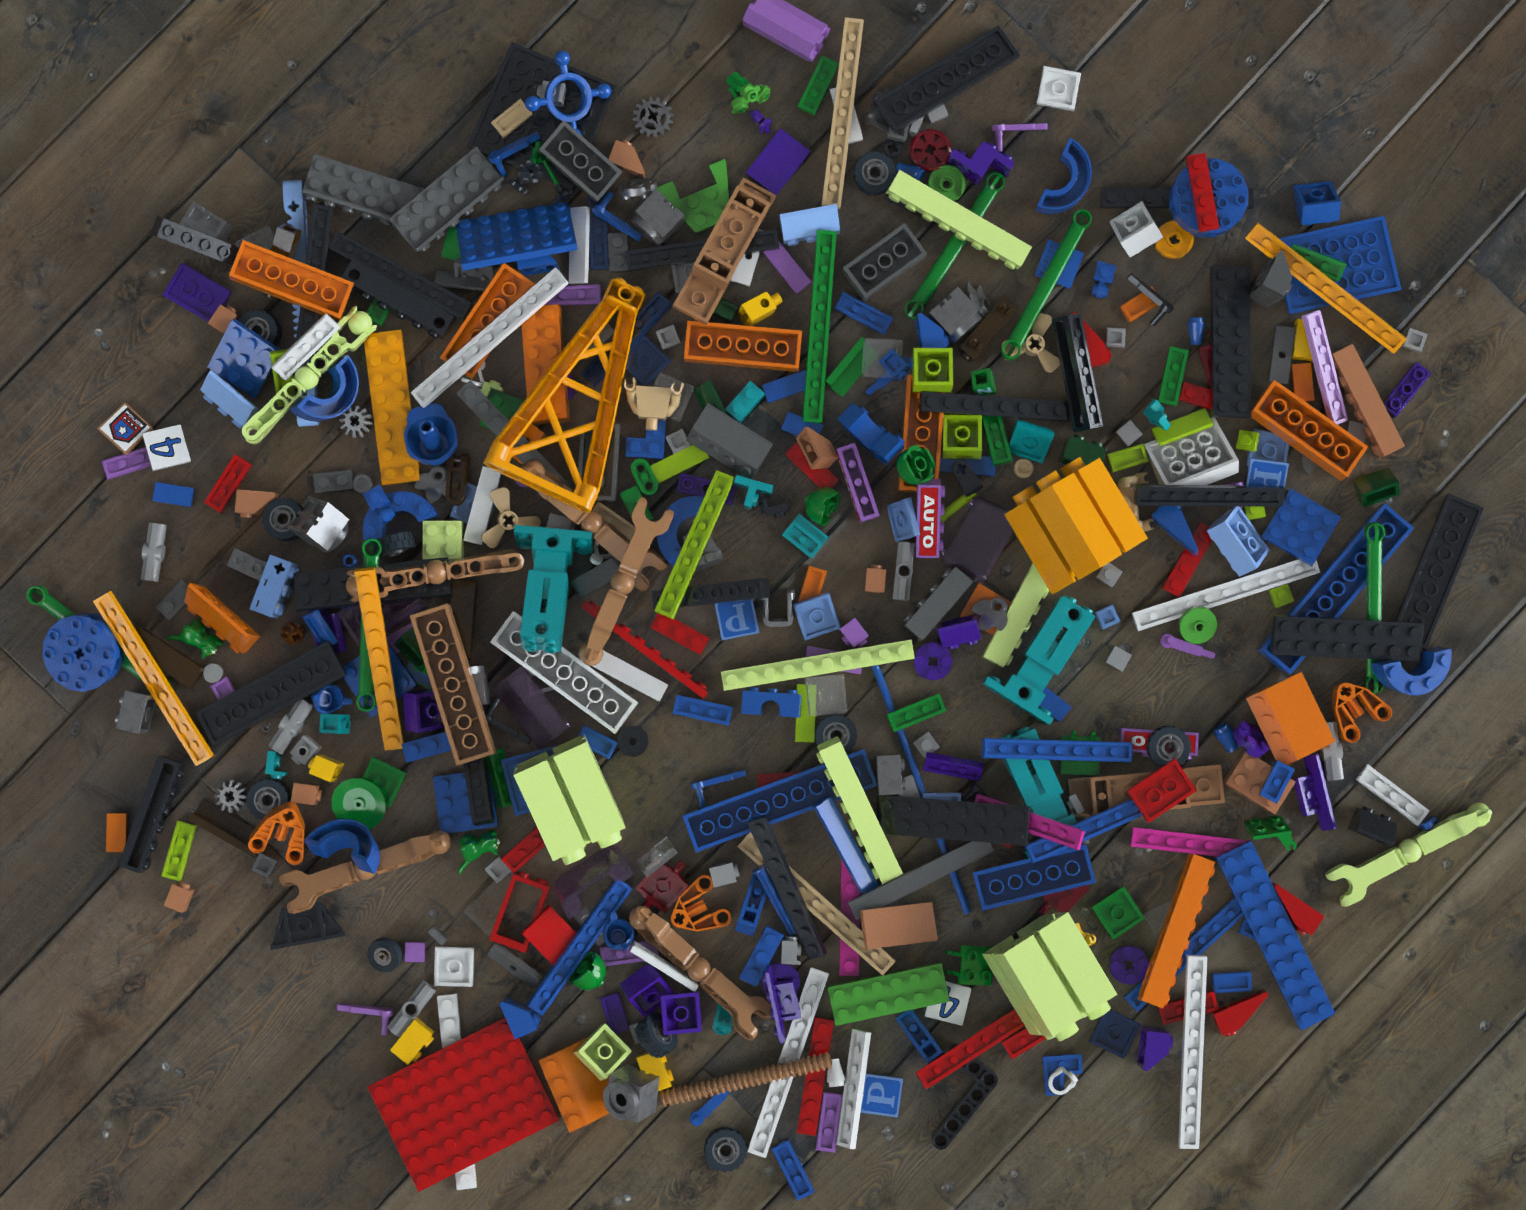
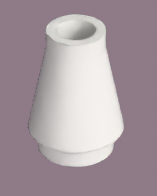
M831 1059L832 1068L828 1069L827 1083H829V1087L844 1086V1081L846 1080L839 1059Z

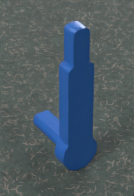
M538 132L522 137L499 150L491 152L488 155L490 163L496 165L500 176L506 177L507 173L502 165V159L529 146V144L539 140L541 137Z
M607 192L601 203L593 207V214L602 218L624 234H628L639 241L642 234L606 210L607 204L614 195L611 192Z
M907 356L902 357V359L911 368V358ZM888 372L884 373L875 381V384L866 390V394L870 396L878 389L884 388L894 378Z
M745 769L690 783L691 789H695L699 808L706 807L702 787L746 776Z
M726 1091L724 1094L722 1092L719 1095L715 1094L700 1109L692 1112L690 1115L691 1124L700 1126L704 1119L726 1099L730 1092Z

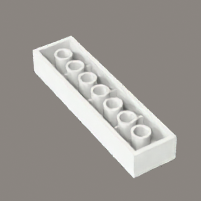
M513 611L491 640V643L616 734L639 702L590 666L582 663L578 657L563 646L561 652L554 654L546 653L543 650L529 652L522 649L520 638L522 616Z

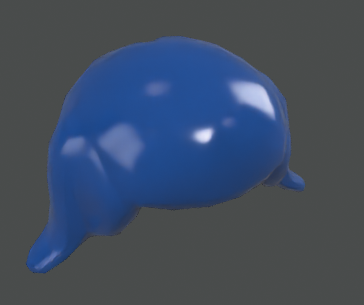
M327 685L313 693L311 697L315 710L322 714L333 713L339 710L342 705L353 703L352 699L344 697L342 690L336 685Z
M612 911L610 913L611 920L606 925L603 933L604 941L611 949L628 950L629 945L634 939V930L629 921L618 918L616 912Z

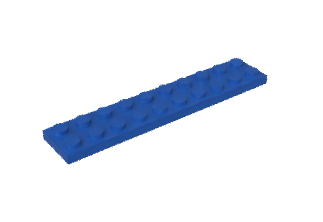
M1249 840L1215 857L1298 1028L1302 1031L1336 1014L1252 841Z

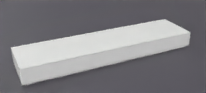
M587 206L570 208L578 250L569 251V284L588 283L590 207Z
M325 313L271 368L286 381L340 329V326Z
M482 467L463 541L483 545L481 536L487 530L494 504L490 498V493L498 489L501 473L488 467Z
M604 650L600 663L593 666L659 702L668 687V684Z
M1368 764L1365 765L1355 779L1416 826L1420 825L1430 811Z
M633 941L631 943L630 952L695 992L699 987L698 982L690 979L687 973L638 942Z

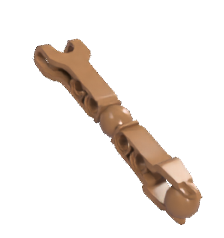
M531 460L522 466L521 469L573 493L558 476L546 470L540 462ZM537 491L577 525L580 524L583 531L592 532L593 538L617 560L622 561L631 540L607 520L604 522L600 513L596 511H591L590 513L582 512ZM652 548L648 549L636 578H634V586L641 591H646L649 588V580L642 573L643 568L653 566L663 571L669 566L668 561L657 550Z
M643 497L638 500L632 512V521L635 525L634 534L619 565L618 572L611 577V588H609L592 626L589 640L579 650V658L585 665L594 666L602 660V648L611 635L626 601L627 594L634 589V578H636L651 542L655 536L661 535L668 530L674 515L673 510H666L660 520L650 521L645 516L647 500Z
M509 548L481 555L452 559L449 562L433 560L426 566L423 564L422 567L410 566L391 570H383L381 566L373 567H375L376 574H381L380 583L382 584V589L379 590L380 598L388 595V591L418 586L424 582L426 584H441L446 579L450 580V577L460 579L477 575L516 571L523 567L524 558L515 549ZM514 557V560L509 562V559ZM473 561H478L479 568L475 571L470 570V564ZM453 565H460V571L458 573H451V567ZM349 570L346 572L350 576L346 581V589L353 596L350 601L358 602L355 570ZM421 571V578L413 580V572ZM401 574L402 581L400 583H393L392 578L394 575Z
M437 830L430 835L411 838L403 843L380 850V862L375 874L380 875L416 862H422L436 854L445 853L452 844L449 834L445 831ZM350 861L310 875L294 870L281 875L279 882L286 887L298 886L299 894L297 898L287 904L288 913L295 914L311 909L319 896L361 881L360 879H371L375 874L358 869L355 862Z
M645 906L633 908L629 914L631 926L639 932L649 945L658 949L673 964L682 969L683 972L687 970L690 979L700 982L698 985L730 1013L733 1028L736 1032L747 1040H754L758 1031L751 1022V1015L756 1014L763 1019L771 1018L770 1009L772 1006L763 997L747 996L720 971L716 970V968L711 969V965L706 959L698 957L700 954L680 937L667 921L652 913L649 908Z

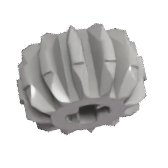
M356 405L355 410L350 407L348 409L349 413H343L346 417L339 419L340 422L345 423L340 428L346 430L345 434L347 436L352 433V437L356 438L359 433L360 437H364V430L368 433L370 432L367 425H373L371 421H367L372 416L366 414L367 409L365 408L360 411V406ZM354 418L360 422L358 426L352 422Z
M230 780L228 784L224 781L222 782L223 788L220 786L216 788L220 792V794L214 795L215 798L220 797L216 805L223 804L221 807L222 811L228 807V812L232 813L234 809L240 811V805H246V802L242 799L247 798L248 795H243L242 792H245L247 788L240 789L241 782L235 784L234 780ZM228 793H233L234 799L229 800L230 796Z

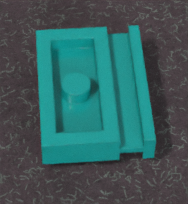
M798 514L782 534L785 539L810 559L816 555L829 538L801 514Z

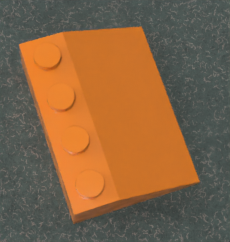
M194 583L188 585L184 603L188 605L187 610L196 616L198 614L203 618L201 622L208 628L212 626L217 631L215 634L224 641L226 639L231 643L230 648L236 653H247L261 636L205 586Z
M1302 671L1246 697L1276 760L1288 765L1335 742Z
M588 1037L542 1056L539 1059L540 1066L569 1133L609 1114L603 1102V1092L609 1084V1076L605 1080L600 1081L574 1054Z

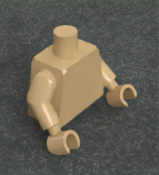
M626 378L624 379L628 404L633 413L638 415L639 419H646V430L657 431L658 420L666 421L667 417L672 416L679 406L680 392H682L684 383H681V387L677 388L675 387V381H673L671 388L637 386L635 378H633V384H627Z
M1147 472L1123 477L1118 480L1117 487L1144 532L1154 530L1150 526V522H1154V520L1147 519L1141 521L1139 519L1138 506L1134 504L1135 484L1149 483V481L1144 480V476L1148 474Z

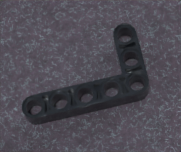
M977 1057L960 1067L974 1078V1081L931 1134L932 1144L938 1150L946 1149L998 1083L996 1073ZM971 1062L978 1063V1068L975 1071L968 1069ZM987 1074L993 1075V1080L990 1083L983 1081L984 1076ZM976 1089L981 1090L979 1098L971 1096L972 1092ZM964 1104L969 1106L967 1113L959 1112V1108ZM950 1120L957 1121V1126L953 1129L947 1127ZM938 1135L945 1136V1141L941 1144L935 1142Z

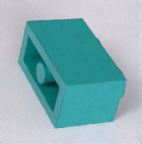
M749 381L725 411L731 418L742 423L764 398L765 393L753 382Z

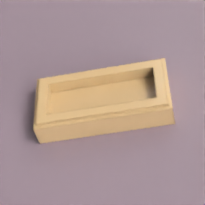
M519 99L494 119L491 124L504 139L529 119L533 113L527 110L525 103Z

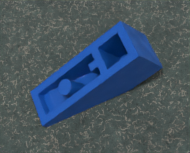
M1160 506L1152 515L1154 522L1196 557L1198 555V548L1185 517L1180 510L1181 506Z
M754 873L752 874L735 927V931L750 936L754 935L767 895L760 880Z
M913 1010L904 1011L895 1018L927 1064L944 1054Z

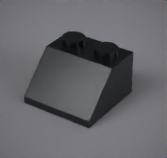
M1365 806L1362 809L1356 808L1348 830L1379 843L1393 846L1397 824L1391 821L1392 818L1384 814L1377 816L1373 814L1374 810Z

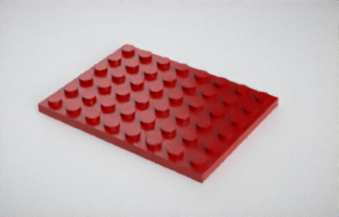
M505 1017L367 1086L418 1192L559 1121L520 1038H514Z

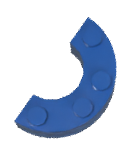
M1069 138L1059 159L1069 170L1070 178L1067 186L1053 191L1045 189L1034 211L1043 214L1063 213L1073 208L1086 193L1092 177L1091 162L1085 149L1074 139Z
M348 354L340 357L327 371L332 380V390L326 399H319L310 393L304 395L289 409L293 414L304 420L320 422L337 417L351 407L358 393L359 378L357 369Z
M852 403L837 420L869 453L885 465H889L904 449L903 443L905 441L898 434L895 436L882 425L877 426L867 416L869 412L863 406L858 407Z
M405 491L386 494L390 502L384 506H390L395 515L404 512L413 514L421 524H423V521H431L440 517L434 506L417 494ZM369 508L363 522L364 541L368 538L378 539L386 536L387 523H381L376 515L379 509L373 512Z
M689 496L679 499L666 509L673 510L674 515L668 530L661 535H657V542L664 558L673 567L682 549L677 540L678 529L684 521L696 517L704 499L702 496Z
M1440 646L1422 650V658L1419 665L1409 673L1402 668L1401 662L1398 660H1380L1372 662L1371 665L1376 678L1386 688L1408 695H1422L1434 690L1444 680L1450 668L1452 652L1451 648Z
M336 819L329 821L313 830L304 840L314 855L328 859L332 853L339 849L353 848L351 857L358 869L375 874L379 866V847L369 829L357 820Z

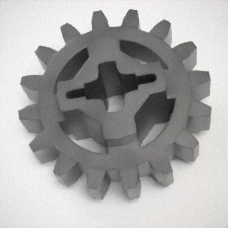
M649 97L648 102L642 99L643 105L637 104L638 111H633V115L637 116L632 118L633 123H638L635 125V129H641V136L646 133L647 139L651 135H654V138L657 139L658 134L664 137V131L670 132L668 125H673V121L670 119L674 118V114L669 113L672 110L671 106L666 107L667 102L665 100L660 103L659 97L656 98V101ZM645 110V116L641 120V114ZM650 113L656 117L657 124L653 119H650ZM666 116L665 123L662 126L661 120L664 119Z

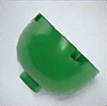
M914 445L905 449L899 455L896 463L899 476L908 484H922L934 477V474H932L933 468H935L933 456L926 448H920V445Z
M820 487L809 493L805 498L807 516L816 524L826 526L832 519L829 515L832 511L835 513L840 502L839 492L832 488Z
M588 952L568 980L574 986L584 991L601 987L605 982L604 978L606 975L604 960L596 952Z

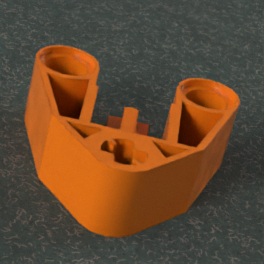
M1338 683L1334 686L1331 712L1334 722H1337L1339 738L1343 742L1354 743L1360 738V730L1344 704H1346L1354 718L1361 716L1365 712L1355 699L1357 697L1364 709L1376 721L1389 720L1392 716V709L1367 688L1350 683ZM1341 688H1346V695H1341L1340 691H1343ZM1379 708H1383L1385 711L1382 718L1377 714ZM1348 729H1351L1353 731V737L1351 739H1348L1346 737V731Z
M289 801L274 808L264 816L250 834L248 847L253 853L264 851L275 823H279L274 836L278 841H285L290 827H293L287 846L286 860L292 865H297L302 862L304 856L305 823L296 803ZM259 839L262 841V843L256 844L253 842V840ZM298 851L300 854L292 855L290 852Z
M701 874L679 896L671 915V922L675 927L692 931H703L724 927L731 922L732 915L727 908H719L693 921V917L708 910L703 899L687 908L685 907L686 904L712 889L711 875ZM708 878L710 886L707 888L701 887L700 879ZM720 912L727 913L728 920L726 922L718 920L717 915ZM677 913H680V916L681 914L685 916L682 923H679V920L678 922L675 921Z

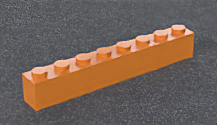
M1188 854L1137 996L1138 1000L1159 1008H1164V1005L1168 1004L1170 988L1176 982V971L1183 962V958H1181L1183 951H1186L1189 945L1188 937L1196 926L1194 920L1202 909L1201 901L1208 892L1209 885L1207 884L1209 878H1212L1215 872L1214 861L1196 854Z

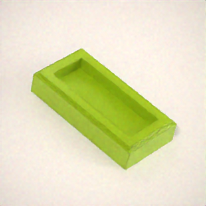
M1144 444L1106 454L1111 473L1149 462Z

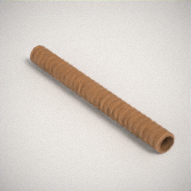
M825 1052V1054L819 1053V1056L815 1054L813 1057L807 1056L806 1059L802 1057L801 1060L798 1058L795 1061L790 1060L789 1063L784 1061V1064H772L771 1067L767 1065L766 1068H755L754 1071L750 1069L748 1072L743 1071L741 1074L737 1072V1075L732 1073L731 1076L725 1075L724 1078L720 1076L719 1079L715 1077L713 1080L708 1079L707 1082L702 1080L701 1083L698 1081L696 1084L690 1083L689 1086L685 1084L684 1087L678 1086V1088L673 1087L672 1090L670 1088L666 1089V1091L661 1090L660 1099L664 1107H667L668 1104L672 1106L673 1103L677 1105L679 1102L685 1103V1100L690 1102L691 1099H702L703 1096L707 1098L708 1095H719L720 1092L724 1094L726 1091L732 1092L733 1089L734 1091H737L738 1088L742 1090L743 1087L749 1088L750 1085L755 1087V1084L759 1086L761 1083L767 1084L768 1081L772 1083L773 1080H784L785 1077L789 1079L790 1076H802V1073L807 1075L808 1072L814 1073L815 1070L817 1072L820 1069L824 1071L826 1068H832V1061L828 1052Z

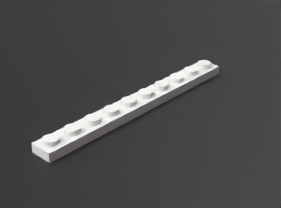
M556 267L411 392L421 407H427L568 285L569 282Z
M1298 559L1133 612L1132 616L1137 631L1178 619L1191 607L1204 606L1209 609L1321 572L1317 560L1311 567Z
M1186 955L1178 1147L1180 1149H1199L1207 976L1206 955Z
M810 967L798 1002L801 1018L792 1020L778 1063L784 1064V1061L789 1063L790 1060L795 1061L797 1058L800 1060L829 973ZM790 1076L789 1079L785 1077L784 1080H773L770 1083L747 1152L766 1158L793 1076Z
M457 993L437 996L442 1048L462 1039ZM475 1164L455 1173L457 1190L477 1187Z

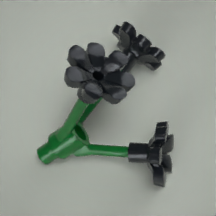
M537 141L535 142V148H533L530 160H527L526 165L523 163L519 165L521 171L518 173L517 180L507 179L505 183L515 186L516 190L526 195L529 190L525 188L523 183L529 184L532 180L533 184H538V177H543V171L540 170L541 166L538 163H544L558 192L555 195V199H553V204L555 205L563 199L567 201L570 199L569 196L575 193V190L573 188L566 190L561 183L559 184L547 159L538 152L543 143Z

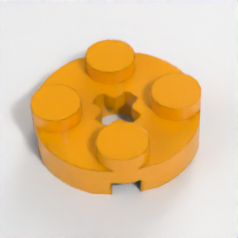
M1174 220L1166 222L1159 227L1163 238L1155 243V249L1162 256L1168 259H1180L1191 250L1194 242L1193 235L1185 231ZM1176 235L1179 243L1171 244L1169 237Z

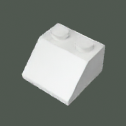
M1142 201L1109 221L1129 257L1138 254L1143 249L1163 238Z

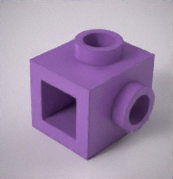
M856 618L839 629L843 634L841 639L847 647L851 645L853 648L855 646L860 648L868 642L866 638L869 635Z

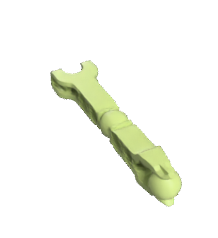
M357 306L352 307L349 313L337 323L340 329L313 356L311 363L308 362L307 366L297 369L294 378L291 379L292 382L287 383L243 426L242 434L248 443L258 444L301 398L302 393H306V390L316 387L321 374L327 372L348 350L351 352L355 351L376 330L377 325H372V319L369 314L364 311H357ZM347 323L351 332L360 335L352 344L348 343L345 337L339 335V332ZM329 347H338V353L335 355L329 354ZM317 360L325 362V366L321 369L316 368L314 364ZM291 387L298 389L296 396L288 395V390ZM277 401L285 403V407L282 410L274 408V404ZM253 429L257 430L255 435H249Z
M1474 803L1467 810L1451 815L1435 824L1429 831H1422L1413 836V839L1403 840L1398 847L1394 846L1357 866L1344 863L1338 864L1328 870L1325 876L1331 881L1341 878L1347 879L1349 883L1348 891L1340 896L1339 902L1341 906H1350L1364 898L1367 887L1370 884L1407 865V863L1416 862L1422 854L1431 853L1460 837L1468 835L1477 827L1485 826L1490 821L1492 811L1483 803Z

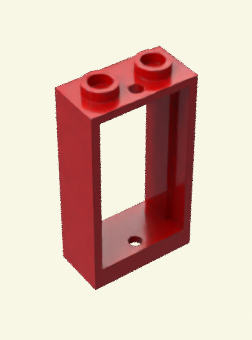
M519 871L514 873L511 878L489 940L526 953L530 945V941L527 938L525 941H521L498 932L516 881L542 889L543 892L532 919L533 921L542 912L551 885L547 884V880L538 877L534 880L529 878L530 874Z

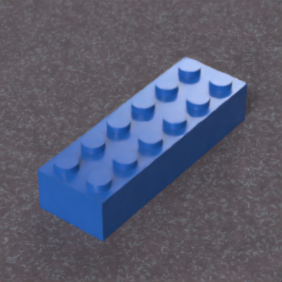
M1086 844L1081 845L1080 850L1073 848L1065 849L1035 863H1032L1030 859H1025L973 872L982 911L1096 883Z

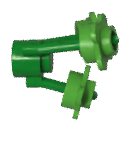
M738 72L730 74L726 80L730 86L728 91L734 98L731 102L732 114L744 113L749 107V102L757 101L761 104L770 96V87L763 84L754 86L745 77H741ZM736 91L740 92L741 97L737 96Z

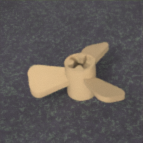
M1040 313L1032 327V335L1026 339L1021 347L1020 355L1026 353L1029 356H1038L1044 370L1052 373L1060 366V360L1044 349L1045 341L1042 337L1051 325L1052 317ZM1032 339L1038 343L1039 349L1036 347L1031 349L1029 347L1032 344ZM1012 344L1005 346V354H1008ZM1015 347L1011 356H1014L1018 353L1017 347Z
M502 487L491 491L490 498L500 513L497 517L498 524L484 532L481 536L482 541L488 547L495 548L505 529L512 530L515 528V525L540 527L541 521L539 517H518L516 513L510 511V492L507 488ZM505 515L513 517L512 523L507 524V526L504 524L505 519H503Z

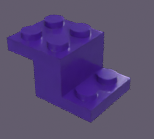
M984 141L971 159L968 158L964 151L954 149L947 162L948 165L958 168L965 177L977 185L990 167L1007 177L1015 163L1012 161L1011 156L1006 153L1001 154L997 151L995 145Z

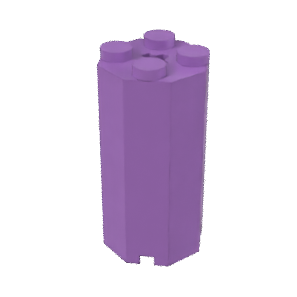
M754 0L748 6L742 20L745 27L808 62H813L816 55L821 52L824 46L822 42L827 38L831 28L827 27V24L784 0Z

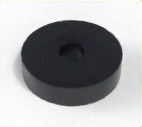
M637 726L626 727L618 736L619 749L630 757L643 754L649 744L647 733ZM631 738H636L637 743L635 745L630 744Z

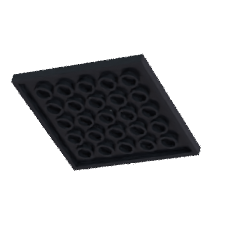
M511 42L467 147L473 149L477 146L482 154L488 156L491 152L535 132H538L541 137L537 141L544 144L562 122L551 114L546 105L540 106L536 111H531L533 115L504 139L491 122L519 99L525 103L526 98L529 96L540 98L537 96L538 85H542L543 80L550 82L560 74V66L556 64L555 60ZM567 65L568 73H575L583 77L589 84L590 89L597 88L601 83H606L611 88V94L606 99L599 98L598 96L592 97L589 111L584 117L576 121L577 129L593 145L616 92L617 85ZM564 80L560 82V84L565 83L567 88L563 107H555L559 112L567 115L579 108L582 94L575 82ZM535 142L502 159V162L518 169L520 164L526 165L527 160H530ZM547 160L559 184L561 183L563 188L568 190L574 189L575 184ZM538 163L541 166L540 170L543 171L542 179L554 183L544 163Z

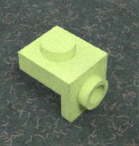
M490 380L489 383L484 381L480 391L489 398L491 389L502 393L504 389L500 387L501 383Z

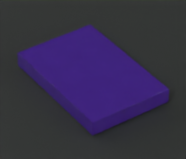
M780 128L747 170L746 175L764 189L778 195L811 151Z
M181 263L164 291L163 296L209 322L220 304L223 306L226 304L232 292Z

